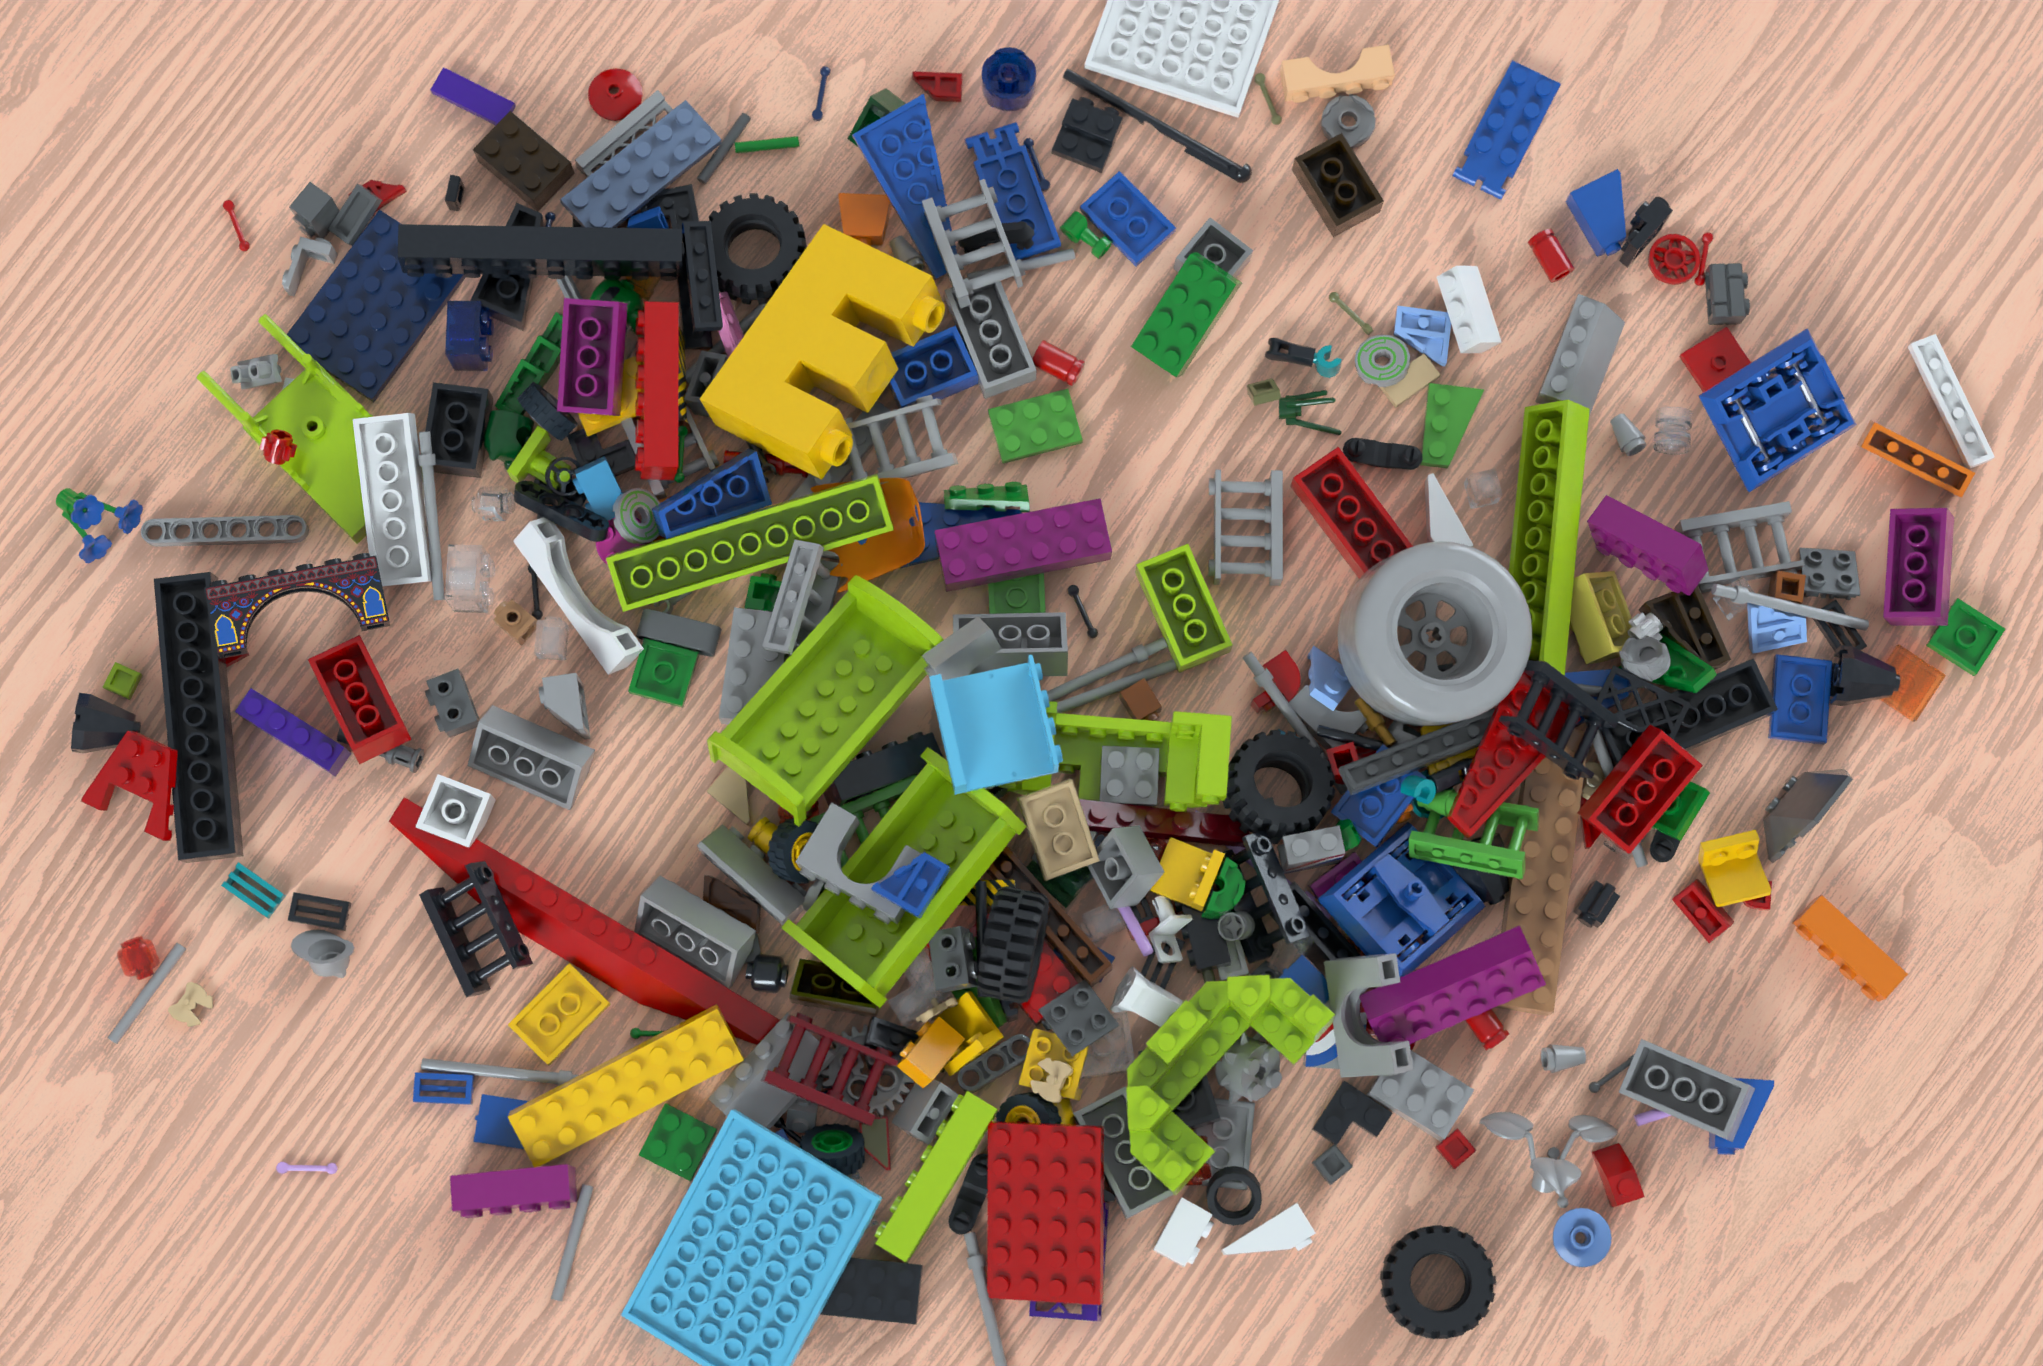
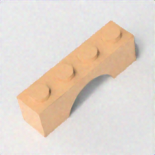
M1389 45L1363 48L1358 62L1351 69L1341 73L1325 72L1316 67L1309 57L1284 60L1280 67L1285 101L1293 100L1295 103L1304 102L1309 98L1318 96L1322 99L1331 98L1335 94L1344 92L1352 95L1373 88V90H1383L1392 85L1395 76Z

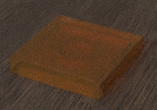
M1897 644L1885 663L1895 667L1896 674L1900 675V686L1898 691H1894L1891 697L1879 700L1915 722L1946 675L1900 644Z

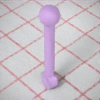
M280 1162L276 1167L277 1171L282 1174L288 1171H327L329 1174H335L338 1169L335 1163L322 1166L288 1165L286 1162Z

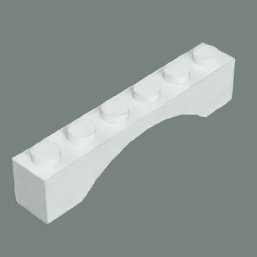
M544 517L530 521L513 542L606 673L609 675L627 668L644 648L628 626L619 624L605 616L584 594L571 569L566 552L565 538L555 523Z

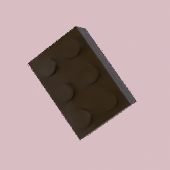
M511 111L473 149L480 164L537 212L575 174L571 162Z
M1343 133L1294 159L1292 171L1333 237L1380 213L1384 200Z

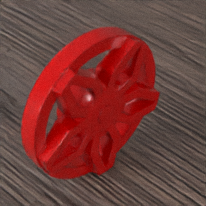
M1668 234L1660 237L1652 245L1648 254V265L1657 280L1671 285L1683 284L1696 274L1700 266V253L1697 246L1689 238L1680 234ZM1670 240L1667 249L1657 247L1662 242ZM1674 240L1676 241L1677 248H1672ZM1681 242L1685 243L1692 251H1683ZM1654 252L1662 253L1664 256L1660 257ZM1686 256L1694 257L1692 259L1686 260ZM1654 259L1658 262H1662L1659 264L1658 268H1656L1654 264ZM1695 262L1694 268L1689 274L1688 268L1685 265ZM1666 267L1668 271L1661 274V269ZM1679 269L1683 271L1684 277L1678 273ZM1673 271L1674 276L1677 279L1669 278L1667 276L1670 275Z

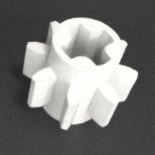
M1643 612L1638 613L1628 621L1632 626L1628 630V635L1638 640L1653 637L1658 641L1663 638L1659 634L1663 629V625L1652 613H1648L1646 616Z

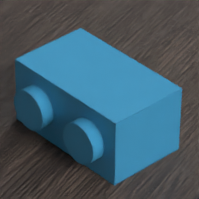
M603 456L575 469L577 478L572 480L579 495L585 493L589 503L585 504L586 509L604 517L608 521L615 518L613 505L617 497L623 492L606 457Z

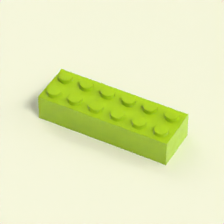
M969 1091L964 1096L960 1094L957 1096L951 1107V1111L954 1114L949 1122L945 1119L942 1121L935 1133L939 1139L934 1147L931 1145L927 1146L920 1158L924 1164L919 1172L912 1171L905 1183L909 1189L903 1198L899 1195L897 1196L890 1208V1212L893 1213L888 1223L882 1221L874 1235L878 1238L875 1243L876 1245L905 1263L909 1262L987 1132L988 1124L994 1120L998 1112L997 1108Z

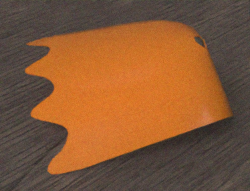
M879 478L880 483H883L881 487L894 526L893 531L869 537L863 545L856 541L827 550L837 554L840 559L838 565L830 572V575L846 577L848 579L838 589L837 593L848 590L847 583L855 575L870 581L910 563L923 552L925 538L921 511L916 495L908 480L903 478ZM848 482L817 485L812 487L811 491L815 493ZM915 505H916L917 510H918L919 521H918L917 516H916ZM911 517L914 519L915 526H911L909 523Z

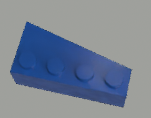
M748 448L653 507L652 512L659 535L668 539L772 505L757 451Z

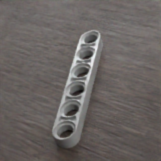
M296 515L150 519L141 527L142 538L151 546L156 547L298 543L305 540L309 533L307 523L303 518ZM293 522L302 524V531L297 536H291L287 531L289 525ZM265 523H272L274 525L272 535L267 537L261 536L260 527ZM211 524L217 525V535L213 538H206L204 536L206 526ZM236 524H244L246 526V533L242 537H234L232 535V528ZM188 525L190 527L189 536L185 539H178L176 537L178 527ZM153 526H160L162 528V535L155 540L149 539V529Z

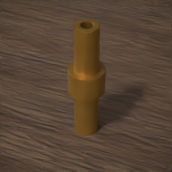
M1361 697L1358 698L1354 704L1366 718V725L1372 732L1375 731L1386 747L1393 746L1397 741L1384 725L1386 721L1379 712L1375 713L1372 707Z

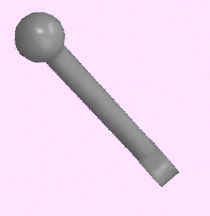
M1556 1147L1550 1148L1548 1150V1157L1558 1160L1560 1155L1559 1149ZM1564 1192L1559 1195L1557 1204L1561 1208H1566L1569 1204Z

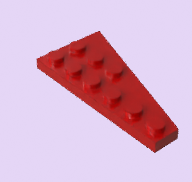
M1523 672L1512 691L1497 704L1447 816V819L1466 838L1471 837L1546 757L1522 738L1511 735L1507 731L1508 727L1498 721L1500 716L1517 717L1532 684L1531 677ZM1544 687L1527 721L1535 729L1551 698L1549 695L1550 691ZM1561 702L1546 734V737L1554 743L1569 713L1568 705L1564 702Z

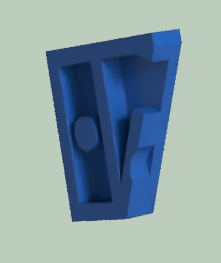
M924 852L913 859L909 865L902 866L894 871V874L881 883H875L871 889L883 898L921 918L951 868Z

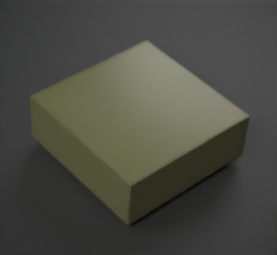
M1272 378L1246 385L1248 395L1254 406L1281 399L1280 390Z

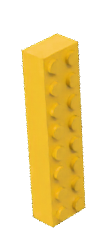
M716 1004L511 1110L508 1119L533 1166L539 1167L744 1060V1055Z

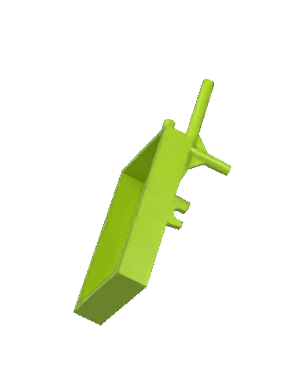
M264 314L259 318L258 322L305 368L300 375L253 418L205 371L200 372L197 379L243 425L242 428L259 446L262 437H266L267 433H271L272 430H283L292 435V443L297 445L295 456L290 457L289 461L279 466L358 544L367 534L353 419L373 416L310 354H306L267 314ZM312 426H318L315 431H310Z

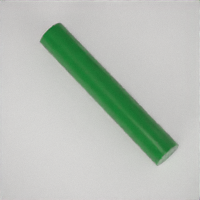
M798 136L735 142L736 153L800 147Z

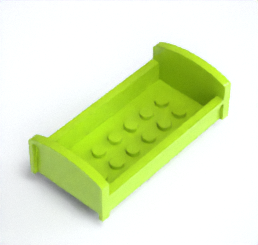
M857 575L847 583L848 592L721 733L714 731L707 739L710 760L712 762L722 761L794 816L795 824L799 827L807 819L806 812L927 675L924 668L928 665L922 655L943 641V638L910 609L882 589Z
M928 747L921 754V757L927 762L925 767L842 868L843 874L856 883L870 884L877 882L889 873L905 845L921 854L925 852L948 865L951 869L922 917L918 918L906 911L898 924L891 920L886 924L873 915L875 911L865 906L864 910L850 903V897L841 892L838 896L825 889L797 924L787 919L781 927L879 1008L886 1002V994L1016 833L1020 835L1027 827L1004 803L984 788L955 795L947 760Z

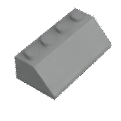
M1578 294L1571 307L1535 402L1545 404L1571 400L1589 408L1590 416L1625 321L1604 303Z
M492 705L478 722L467 766L571 810L589 773L595 749Z
M721 825L697 845L702 855L755 902L759 903L782 926L787 919L793 922L804 910L803 903L807 892L796 882L791 886L786 880L774 874L772 867L763 861L765 855L754 845L750 848L742 842L745 837L733 826L728 830L724 825Z
M659 876L640 897L634 932L725 987L730 988L752 950L756 930L705 902L700 897L679 887L674 882Z
M787 1013L708 1098L727 1117L732 1109H736L767 1129H770L799 1098L761 1081L765 1070L773 1071L774 1067L779 1065L795 1027L794 1024L786 1021L790 1014ZM808 1030L803 1035L788 1071L791 1073L789 1079L800 1082L801 1078H805L820 1042ZM830 1051L827 1053L819 1075L836 1057Z

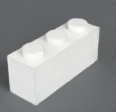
M1455 266L1437 276L1460 353H1483L1502 343L1478 266Z

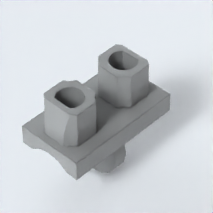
M278 354L237 362L238 366L230 368L233 384L241 383V389H251L282 382L280 376L281 367L277 365Z

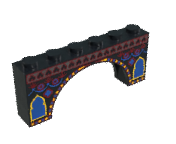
M369 553L354 555L353 560L343 562L340 558L325 561V565L313 567V564H303L297 566L295 571L285 572L284 569H276L267 572V576L256 578V575L251 574L239 577L237 582L227 583V580H218L209 583L210 587H205L204 591L218 658L222 659L248 654V633L257 615L273 601L294 593H320L339 600L353 612L360 624L361 631L390 626L376 555L370 556Z

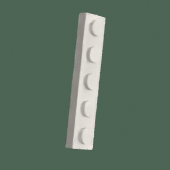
M1936 334L1911 343L1908 349L1965 468L1971 469L1991 461L1995 456Z

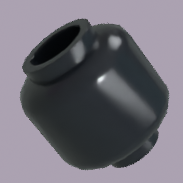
M758 954L753 963L748 962L746 979L751 980V987L755 991L778 993L781 987H786L789 965H786L784 959L780 956Z

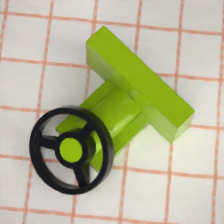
M537 426L507 470L511 480L518 483L524 481L529 474L545 483L555 494L560 496L573 495L577 492L576 487L572 491L565 493L566 484L571 482L575 469L580 468L581 465L573 458H556L544 451L551 438L546 430ZM561 460H569L576 465V468L571 469L570 465Z

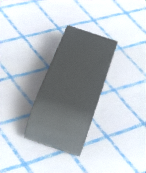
M643 609L636 637L641 640L646 638L698 652L700 655L714 657L722 629L709 623L656 610Z
M1024 1034L1014 1035L964 1066L958 1074V1083L961 1089L970 1093L977 1092L1024 1063L1027 1053L1022 1056L1015 1055L1011 1047L1017 1041H1023L1029 1047L1031 1039ZM993 1056L1001 1057L1004 1062L1003 1068L999 1071L990 1070L987 1066L989 1058ZM969 1071L976 1072L979 1076L978 1083L972 1087L965 1085L962 1080L964 1074Z

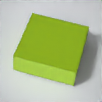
M115 662L103 688L131 700L143 675Z

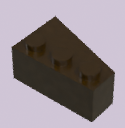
M1698 585L1690 596L1681 591L1680 593L1673 591L1647 601L1640 607L1639 611L1643 612L1645 616L1648 613H1652L1660 620L1663 625V629L1660 631L1661 634L1712 666L1714 670L1723 667L1731 660Z

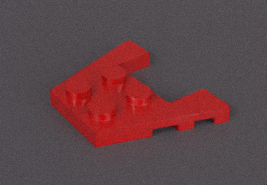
M127 731L83 795L81 802L98 810L107 811L115 786H118L153 803L144 832L160 840L171 841L172 830H169V816H173L174 805L170 804L171 788H175L178 751L136 731Z

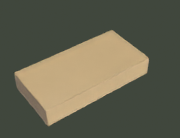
M1422 354L1410 363L1407 370L1408 373L1404 379L1395 385L1379 387L1395 408L1440 377L1441 374L1425 354Z

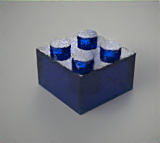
M447 301L445 355L454 371H488V362H492L493 349L492 345H489V335L494 333V322L489 317V311L485 310L481 301Z

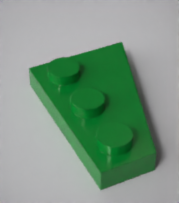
M1008 482L1005 486L995 487L993 484H980L977 488H966L962 485L951 486L949 490H944L945 509L980 510L984 505H989L995 511H1006L1010 506L1020 507V512H1030L1027 484L1022 485L1020 482Z
M1659 632L1663 637L1659 642L1667 646L1671 663L1667 672L1658 679L1653 680L1652 683L1697 693L1717 676L1712 666Z

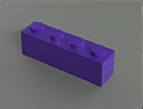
M250 688L235 710L243 719L335 777L352 754L344 746Z

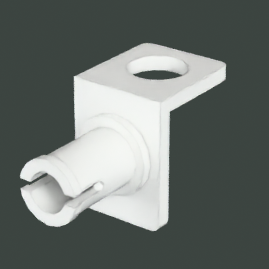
M1164 896L1156 897L1152 903L1155 906L1160 923L1149 933L1156 956L1160 963L1181 962L1183 957L1175 934L1193 918L1191 915H1176L1171 899ZM1162 942L1169 944L1173 951L1172 955H1167L1163 952L1161 948Z

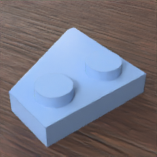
M1397 306L1393 335L1420 353L1425 354L1440 366H1446L1451 330L1448 312Z
M1747 603L1749 649L1753 654L1807 642L1805 616Z
M1313 646L1307 655L1308 659L1311 660V667L1308 670L1311 681L1309 685L1310 696L1334 711L1352 685L1344 672L1342 664Z

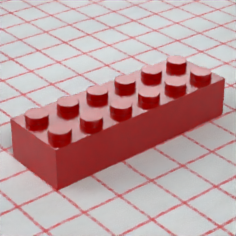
M645 301L643 310H638L635 327L636 335H641V337H638L635 350V361L641 362V365L637 367L635 375V389H641V392L637 393L635 401V416H640V420H637V427H635V443L640 444V447H637V454H635V471H640V479L674 480L678 469L679 303Z
M1339 447L1293 477L1290 487L1359 579L1380 561L1413 547Z

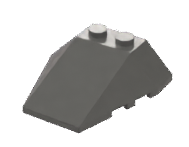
M1845 769L1804 772L1797 778L1792 775L1782 787L1786 791L1780 799L1775 797L1765 808L1768 814L1763 819L1768 859L1772 863L1780 859L1789 847L1792 848L1796 844V838L1799 836L1803 838L1820 822L1851 783L1853 778Z

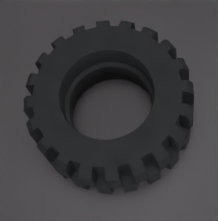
M750 193V198L742 199V195L734 197L735 202L731 204L728 201L720 204L721 211L719 213L713 211L709 216L712 227L718 288L720 292H728L729 298L734 301L739 297L742 299L743 304L751 305L752 300H758V304H766V299L773 296L807 248L802 224L799 223L798 216L794 211L789 212L788 205L784 202L779 201L776 204L774 197L765 195L764 199H760L758 193ZM755 229L764 230L773 234L779 240L780 251L777 257L770 264L762 268H742L733 263L729 257L728 249L732 241L743 232Z
M1270 730L1267 736L1265 732L1255 734L1253 739H1247L1241 745L1228 766L1227 795L1225 801H1223L1224 807L1231 809L1228 816L1233 822L1238 821L1241 824L1239 829L1245 834L1247 831L1257 833L1266 830L1271 844H1278L1283 839V836L1314 830L1331 806L1330 802L1335 795V789L1332 787L1335 783V776L1333 772H1328L1331 768L1328 758L1323 759L1321 757L1323 751L1318 746L1312 747L1309 744L1310 739L1305 736L1299 739L1295 737L1296 733L1287 731L1285 735L1281 734L1280 730ZM1273 767L1289 773L1300 787L1302 795L1300 804L1291 807H1281L1267 801L1256 787L1254 780L1255 772L1262 768Z
M1007 886L997 890L988 917L979 963L978 991L983 996L1016 1003L1029 1001L1037 978L1048 921L1049 899L1044 894Z
M1432 1225L1407 1233L1391 1247L1392 1250L1383 1261L1385 1264L1383 1271L1380 1273V1280H1382V1289L1380 1290L1382 1297L1385 1298L1388 1312L1393 1314L1396 1318L1395 1321L1401 1327H1405L1409 1332L1425 1338L1448 1339L1465 1334L1468 1330L1474 1329L1479 1325L1478 1322L1486 1317L1489 1312L1490 1302H1493L1495 1297L1493 1286L1496 1285V1276H1493L1491 1268L1494 1266L1491 1258H1487L1484 1253L1486 1250L1481 1244H1477L1473 1240V1236L1451 1226ZM1441 1254L1450 1257L1460 1266L1464 1274L1465 1288L1463 1295L1454 1306L1448 1309L1438 1311L1426 1308L1418 1302L1412 1292L1410 1284L1412 1271L1415 1265L1428 1255Z

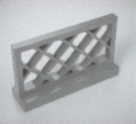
M657 90L575 159L576 167L581 173L589 177L593 174L592 171L596 167L608 162L605 160L609 156L612 159L615 156V151L619 148L627 147L629 144L626 142L632 138L633 142L635 134L640 130L647 131L655 124L656 117L665 110L667 113H670L673 109L665 101V97ZM652 121V126H646Z

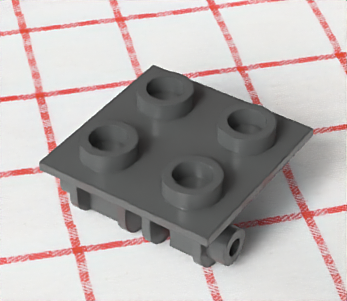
M1799 548L1800 560L1804 561L1801 572L1803 575H1806L1804 597H1818L1820 593L1821 598L1824 599L1829 594V599H1834L1835 597L1851 600V598L1860 596L1855 551Z
M1086 980L1081 981L1038 1010L1044 1018L1042 1021L1044 1028L1047 1031L1050 1029L1054 1031L1072 1057L1119 1026Z

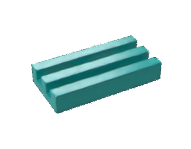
M238 862L235 866L236 869L228 875L229 878L221 886L269 919L286 895ZM241 872L276 895V899L274 901L240 878ZM236 881L270 905L268 910L232 886L233 883Z

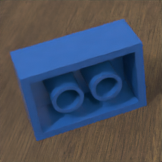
M956 325L918 341L914 347L908 345L891 352L898 370L888 383V386L899 409L917 404L916 399L932 395L933 399L942 400L978 384V373Z

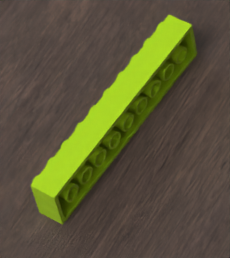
M1571 400L1525 407L1509 573L1521 588L1531 616L1532 644L1528 660L1546 661L1564 676L1590 411L1589 408Z
M874 474L732 517L668 539L663 538L610 554L606 557L622 610L625 612L787 563L794 540L820 544L824 547L823 551L893 531L894 526L878 474Z

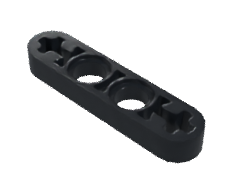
M525 480L515 485L514 501L517 504L587 540L600 542L607 538L609 522L604 517L553 493L535 482Z

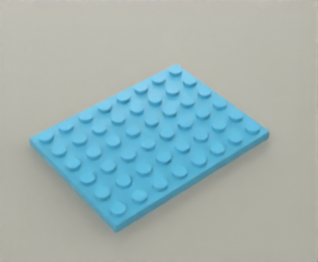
M732 1109L621 1316L701 1366H792L883 1198L736 1109Z

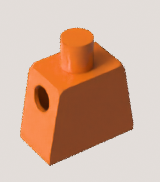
M839 193L843 233L869 246L883 245L892 208L887 195Z

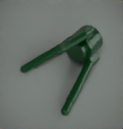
M1327 390L1299 395H1286V397L1279 399V419H1286V425H1297L1335 435L1342 434L1341 430L1296 419V416H1301V406L1335 403L1336 399L1333 397L1311 399L1327 395Z

